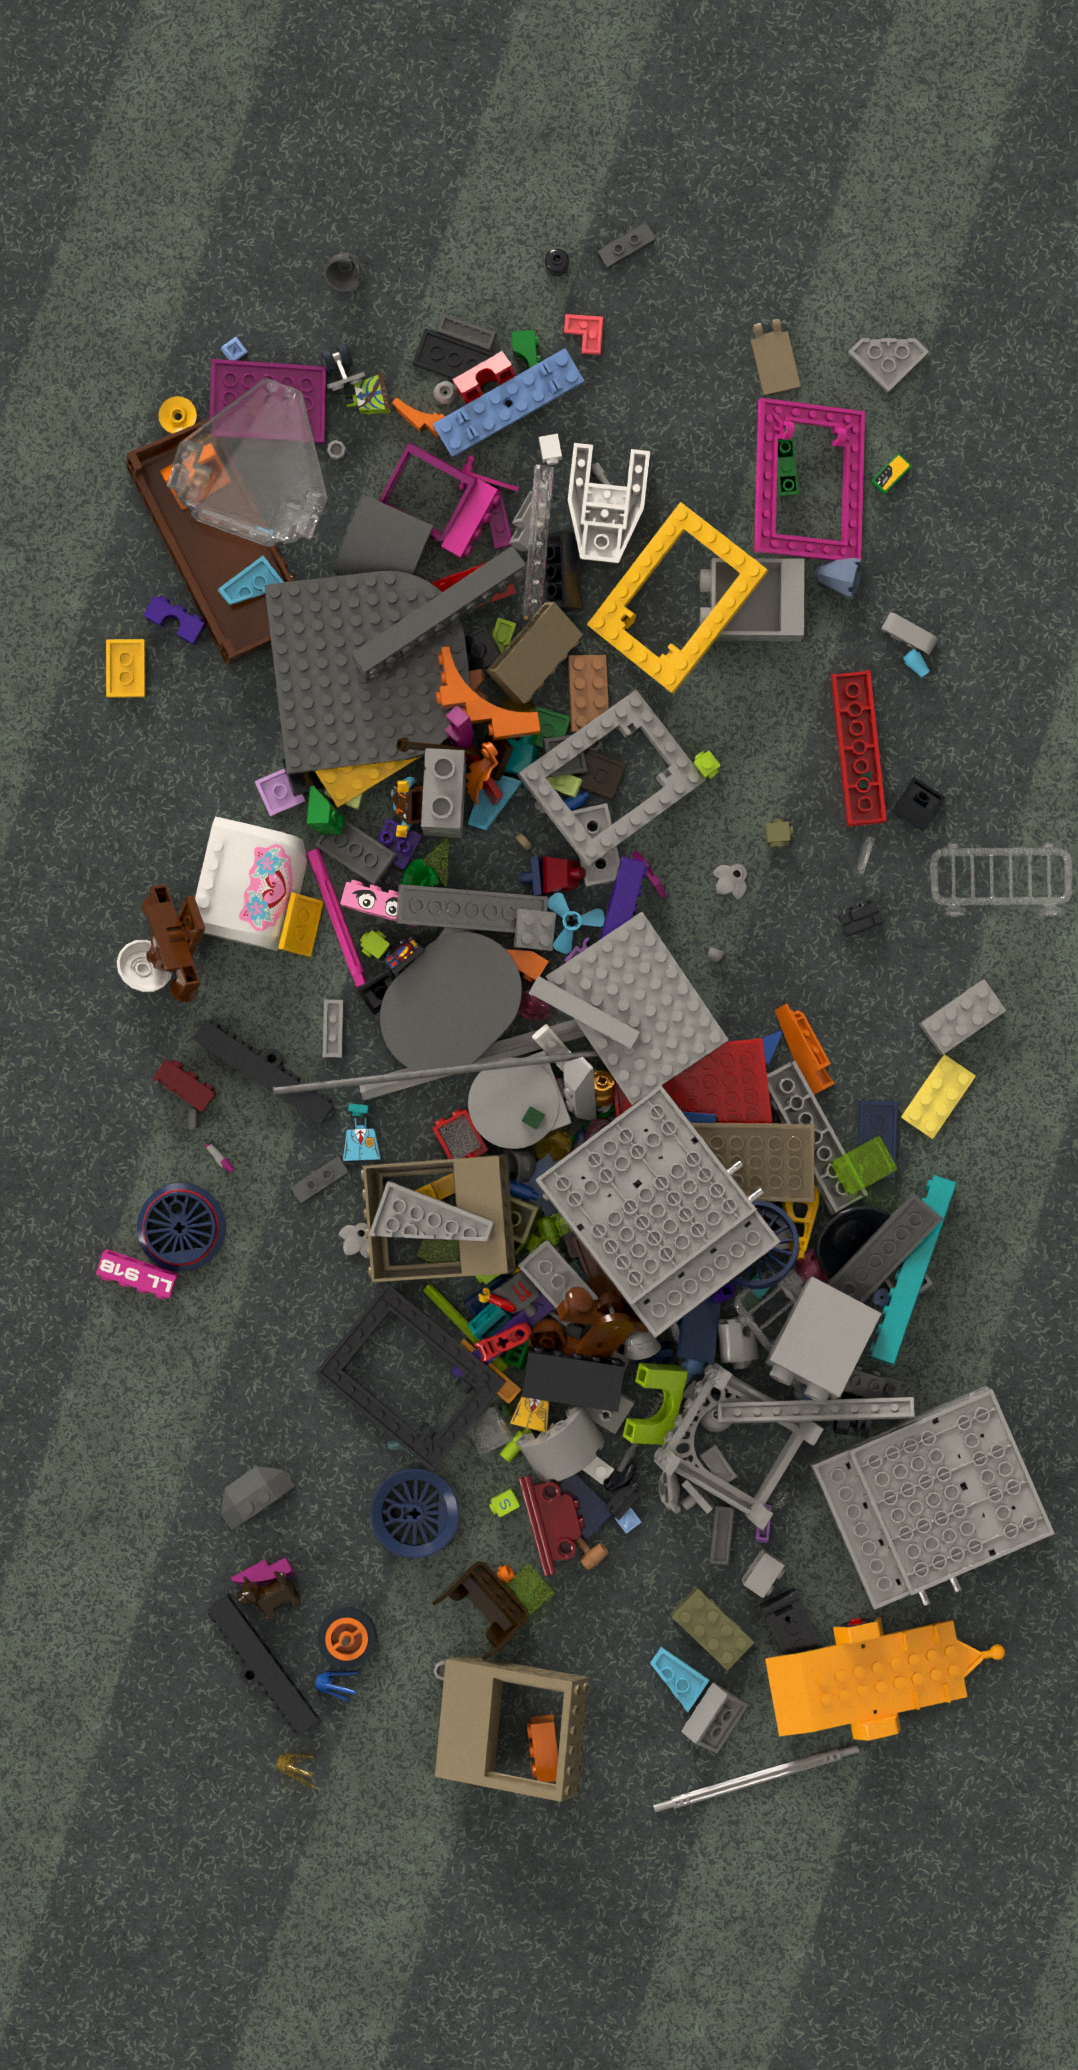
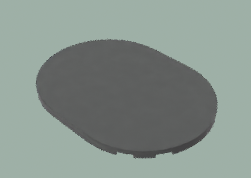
M461 932L443 936L430 943L424 949L425 952L423 954L420 953L414 959V962L394 979L384 995L380 1010V1026L384 1041L395 1058L414 1071L473 1064L510 1027L519 1011L522 998V982L519 969L512 956L499 943L486 936Z

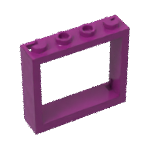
M408 443L379 502L406 513L388 503V500L412 454L467 484L443 533L435 528L432 531L430 538L440 543L447 536L477 479L413 443Z

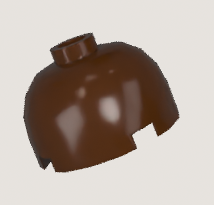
M542 1319L532 1326L528 1344L531 1348L541 1346L545 1350L553 1351V1349L563 1350L567 1345V1332L560 1322L553 1319Z

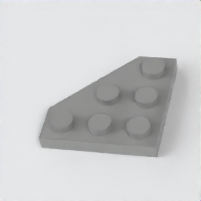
M861 338L848 351V354L887 393L929 353L916 338Z

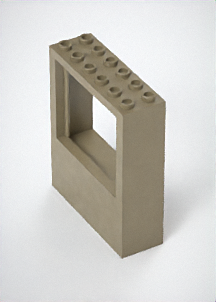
M507 1155L363 1166L361 1179L364 1181L365 1189H363L362 1196L363 1200L366 1201L364 1218L367 1220L368 1228L365 1230L366 1239H369L367 1257L370 1259L368 1274L372 1282L506 1274L516 1271ZM454 1172L456 1207L495 1222L489 1241L459 1240L460 1261L390 1266L388 1238L369 1236L384 1192L383 1177Z
M467 1655L446 1659L435 1777L559 1802L578 1796L581 1790L580 1774L583 1769L581 1760L585 1748L583 1738L586 1732L585 1716L588 1711L589 1677L490 1659L484 1661L482 1658ZM503 1682L564 1693L556 1784L495 1772Z

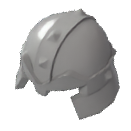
M632 1331L622 1343L624 1345V1356L632 1360L649 1358L661 1349L659 1341L648 1332Z

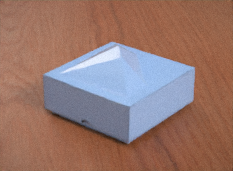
M234 337L220 348L228 360L237 361L248 352L237 337Z
M631 1507L620 1520L615 1518L625 1533H628L641 1523V1520Z

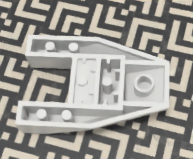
M574 443L568 504L580 559L619 563L644 509L650 451L631 449L627 487L589 483L593 445Z

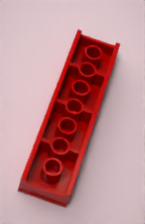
M870 670L832 674L830 678L847 827L885 823L887 819ZM872 772L871 782L868 778H859V775ZM860 780L867 781V790L858 788Z

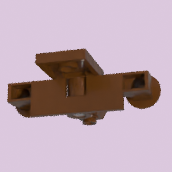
M167 885L152 886L149 896L142 902V911L148 917L153 931L150 936L151 947L146 953L147 961L153 964L154 969L169 971L170 973L177 970L178 977L170 984L172 996L181 1002L193 1001L198 995V987L201 982L191 956L194 955L205 931V925L194 895L186 897L177 916Z

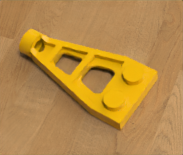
M815 1184L814 1202H798L807 1205V1212L804 1218L795 1217L792 1206L793 1202H782L783 1211L788 1214L793 1223L804 1224L803 1237H799L800 1249L797 1260L805 1259V1251L819 1206V1192ZM791 1242L789 1243V1252H793L794 1243Z

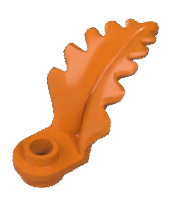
M491 742L481 745L483 748L481 753L484 758L473 762L469 767L471 773H467L465 776L469 780V782L465 783V787L468 788L467 794L470 795V798L476 805L479 803L478 795L479 790L482 789L483 782L490 778L493 768L498 764L495 757L498 755V752Z

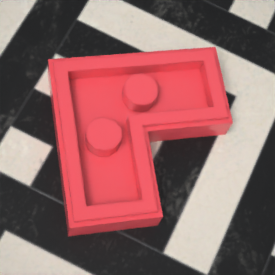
M565 314L564 334L583 335L582 354L600 356L603 317Z

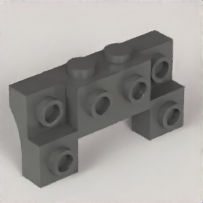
M856 1364L843 1390L868 1398H897L902 1381L899 1378L881 1374L882 1371L870 1368V1370L863 1369L862 1365Z

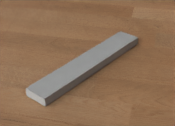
M539 976L529 992L632 1049L640 1034L638 1030Z

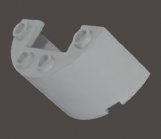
M570 1405L565 1411L568 1419L559 1421L555 1427L540 1433L536 1439L531 1432L522 1435L516 1442L541 1481L550 1482L551 1479L561 1481L578 1473L597 1457L595 1453L598 1449L602 1450L605 1442L604 1436L585 1407Z

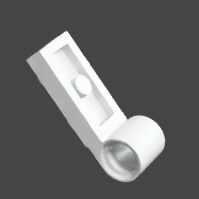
M547 1024L532 1036L539 1046L545 1050L547 1055L571 1053ZM566 1061L555 1062V1064L564 1073L563 1063Z

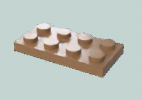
M606 655L567 656L571 733H576L609 709Z

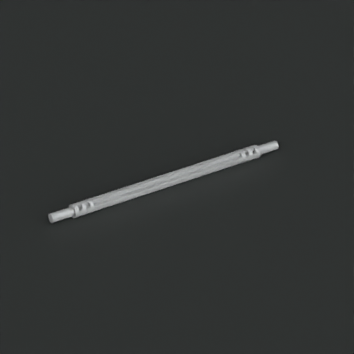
M857 1745L840 1750L836 1748L671 1797V1800L655 1804L653 1807L655 1813L673 1807L676 1809L841 1760V1757L858 1753L859 1749Z

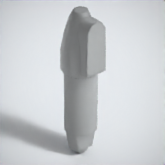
M599 463L592 464V472L599 482L611 485L604 476V470Z

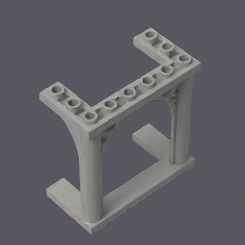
M714 1362L706 1367L704 1378L696 1384L694 1388L695 1393L692 1398L689 1397L685 1402V1409L682 1414L676 1417L674 1421L675 1426L672 1431H668L664 1438L665 1443L662 1448L659 1447L655 1452L654 1462L670 1476L676 1472L744 1512V1515L758 1528L764 1530L773 1515L765 1506V1503L803 1440L814 1446L824 1429L814 1421L778 1422L793 1431L754 1498L712 1474L700 1463L694 1447V1435L701 1418L710 1409L717 1406L718 1403L775 1401L733 1376L721 1365ZM713 1387L720 1390V1398L718 1400H713L711 1397V1389ZM725 1389L728 1390L727 1393H732L728 1398L725 1397ZM707 1397V1399L709 1400V1404L707 1406H703V1402H706ZM697 1416L698 1419L693 1421L694 1417ZM688 1431L690 1433L687 1439L682 1438L686 1435L685 1432ZM681 1443L689 1444L688 1451L684 1453L677 1452L676 1448ZM689 1455H692V1461H691V1462L688 1460V1458H687L686 1460H684L683 1458H686V1457H688Z

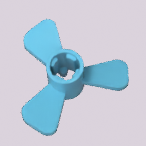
M557 892L548 899L547 907L563 918L562 924L564 929L553 943L556 951L563 954L571 952L573 932L577 931L581 925L603 926L605 920L604 912L599 908L580 916L577 912L569 910L562 893ZM571 916H573L574 920H578V924L576 923L573 927L567 925L566 922L569 921Z

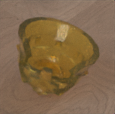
M558 1129L551 1131L536 1144L535 1151L539 1160L546 1157L547 1152L553 1158V1161L557 1162L574 1151L571 1137L564 1130Z

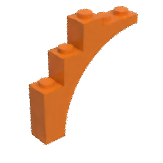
M441 647V653H438L439 665H443L441 681L442 684L446 685L440 686L439 692H436L437 704H441V709L464 706L465 708H462V711L470 717L472 724L490 722L488 724L489 736L492 735L493 740L537 735L540 733L538 712L526 713L506 710L479 697L464 682L457 671L451 656L450 647Z

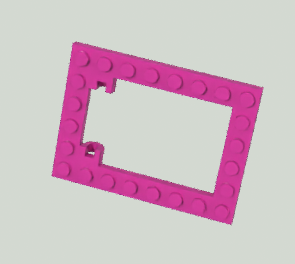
M767 398L758 399L755 553L828 561L850 558L861 560L865 411ZM794 423L832 428V434H838L837 439L832 441V446L844 448L841 541L776 534L778 439L790 440L795 431Z

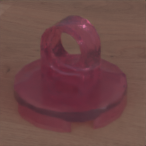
M522 991L518 1013L530 1020H533L534 1017L540 1018V1021L547 1019L552 1006L530 994V991Z

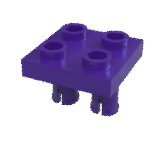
M388 818L376 841L396 853L397 857L392 864L405 870L422 835L409 829L406 838L396 837L397 825L401 824Z

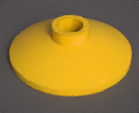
M175 396L163 402L158 416L162 427L167 432L173 434L194 425L197 419V412L190 400ZM181 414L182 418L180 420H176L175 415Z

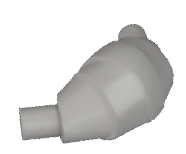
M663 1471L658 1488L660 1498L669 1510L677 1514L681 1510L677 1505L680 1493L678 1478L675 1472L670 1476Z

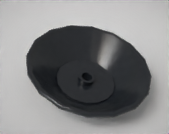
M855 1206L838 1213L826 1223L818 1237L816 1256L819 1267L829 1278H832L890 1217L889 1213L874 1206Z

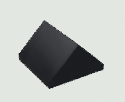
M389 968L356 989L373 1015L380 1012L384 995L395 979Z

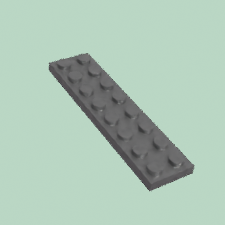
M399 884L396 923L515 933L517 909L547 912L548 897Z

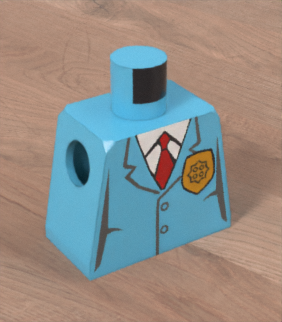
M355 1118V1130H347L343 1161L381 1159L375 1129H367L366 1118Z

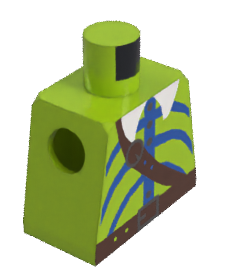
M383 373L354 384L356 394L345 396L347 407L358 405L360 414L391 413Z

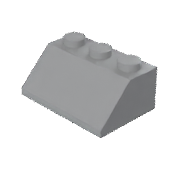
M712 1683L681 1732L695 1744L718 1753L749 1704L723 1687Z

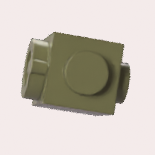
M784 819L772 820L773 823H766L764 825L766 844H770V848L789 846L790 838L793 837V827L789 826V821L784 822Z

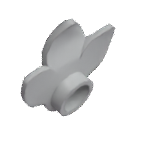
M721 865L714 870L713 874L719 878L716 884L717 894L724 895L732 892L737 900L744 895L747 888L745 882L747 870L743 865ZM735 870L740 871L741 875L739 877L734 875Z
M358 1223L356 1226L347 1225L341 1229L339 1235L346 1239L343 1245L345 1255H353L359 1251L365 1258H368L367 1247H369V1239H366V1235L362 1236L359 1233V1230L365 1232L366 1228H368L367 1223Z

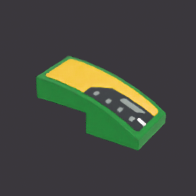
M898 453L871 480V483L885 495L912 465Z

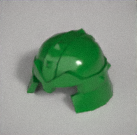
M417 859L411 862L404 871L401 884L438 887L440 876L435 872L437 869L428 867L422 859Z

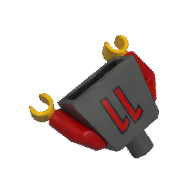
M519 1267L516 1268V1271L512 1272L513 1276L492 1291L493 1294H490L488 1288L483 1289L484 1295L479 1294L480 1302L486 1303L489 1301V1303L513 1314L523 1309L529 1318L538 1312L532 1303L540 1296L538 1288Z

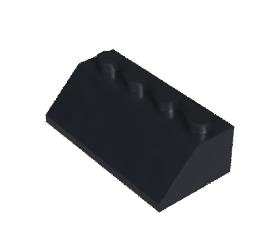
M562 530L535 537L538 610L545 602H555L563 612L582 609L580 561L575 532Z

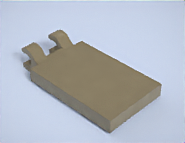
M780 319L772 320L773 332L763 334L761 323L753 325L755 339H752L750 343L763 396L801 387L788 331L782 332Z

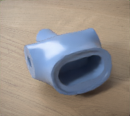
M685 1359L680 1366L688 1371L685 1385L689 1383L693 1375L702 1374L705 1371V1363Z

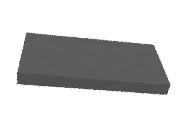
M346 820L342 834L321 835L315 843L317 848L374 886H377L397 857L396 853Z

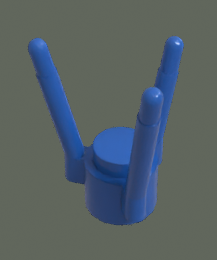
M324 1671L323 1675L318 1674L315 1689L344 1701H349V1698L331 1691V1689L354 1695L357 1694V1691L332 1685L333 1678H330V1676L358 1675L359 1672Z

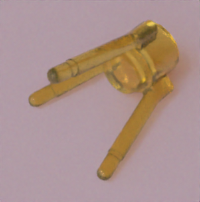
M286 1752L285 1755H279L275 1769L312 1789H316L315 1785L291 1772L294 1771L312 1777V1773L294 1767V1760L291 1758L314 1759L315 1755L292 1754Z

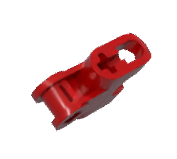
M520 1322L498 1334L473 1344L475 1348L478 1347L483 1357L480 1359L481 1362L487 1361L499 1353L525 1342L531 1335V1327L527 1322ZM517 1330H523L525 1335L519 1336ZM501 1338H502L503 1340H504V1339H507V1343H506V1344H505L504 1342L501 1343V1342H500Z

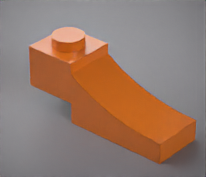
M398 398L392 402V407L419 432L426 427L440 440L438 433L433 427V423L444 418L443 414L438 415L435 412L432 415L420 412L406 405Z

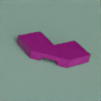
M638 851L633 852L631 855L634 859L646 863V867H648L646 877L655 892L662 899L667 895L663 885L657 876L654 875L643 856Z

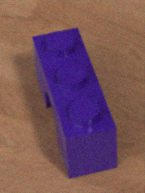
M154 595L143 616L160 627L169 618L179 619L180 628L176 633L177 636L195 646L206 627L203 623L204 619L196 614L193 616L187 614V610L180 605L174 607L169 604L171 601L164 596L158 598Z

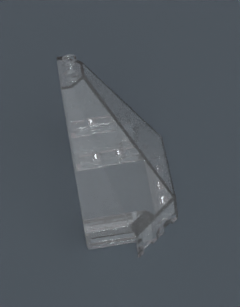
M268 378L261 380L179 443L172 465L173 469L167 483L170 489L175 490L177 493L176 497L183 506L189 507L192 511V517L199 522L267 547L275 546L277 542H283L284 544L297 542L298 538L303 537L312 539L317 521L321 517L328 497L302 391Z

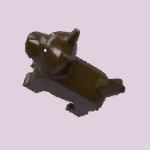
M275 1571L274 1575L277 1580L264 1587H260L244 1576L245 1584L242 1586L241 1594L238 1595L237 1599L242 1604L254 1603L268 1620L276 1617L274 1609L281 1607L282 1604H285V1601L291 1602L292 1608L301 1605L298 1591L291 1581L287 1579V1576L284 1575V1572Z

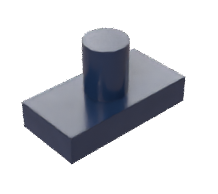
M538 856L531 857L532 871L520 873V883H533L534 895L546 896V893H543V858Z

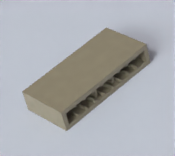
M545 602L486 672L515 704H526L532 699V694L543 686L544 680L555 672V667L559 662L566 659L570 649L577 646L583 634L555 602Z

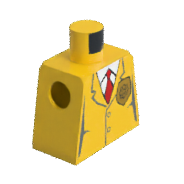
M521 1396L510 1424L542 1432L547 1431L549 1401Z

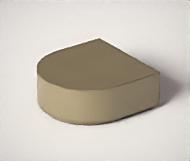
M522 833L515 837L526 852L532 849L531 843Z

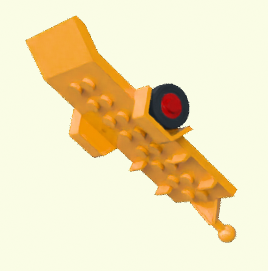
M878 1617L875 1622L872 1619L854 1618L841 1624L840 1627H833L836 1645L796 1654L766 1658L765 1661L779 1736L809 1733L851 1724L853 1739L874 1740L899 1734L901 1729L899 1712L913 1709L920 1710L921 1707L944 1702L951 1703L952 1700L966 1698L967 1692L964 1677L980 1664L983 1659H1002L1005 1656V1649L1003 1646L995 1644L990 1650L980 1652L957 1640L953 1620L884 1634L881 1617Z

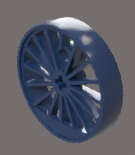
M755 1200L752 1204L758 1213L761 1214V1217L764 1219L765 1216L771 1220L768 1226L771 1228L775 1223L780 1227V1229L774 1232L777 1236L785 1231L792 1237L781 1239L779 1244L793 1242V1252L777 1248L770 1250L771 1252L791 1256L787 1265L767 1252L765 1254L783 1268L776 1275L765 1257H761L772 1275L768 1279L762 1280L758 1259L756 1261L758 1281L748 1280L752 1267L750 1265L746 1268L745 1279L736 1276L730 1282L746 1289H765L781 1282L794 1268L799 1255V1235L795 1224L785 1211L772 1203Z

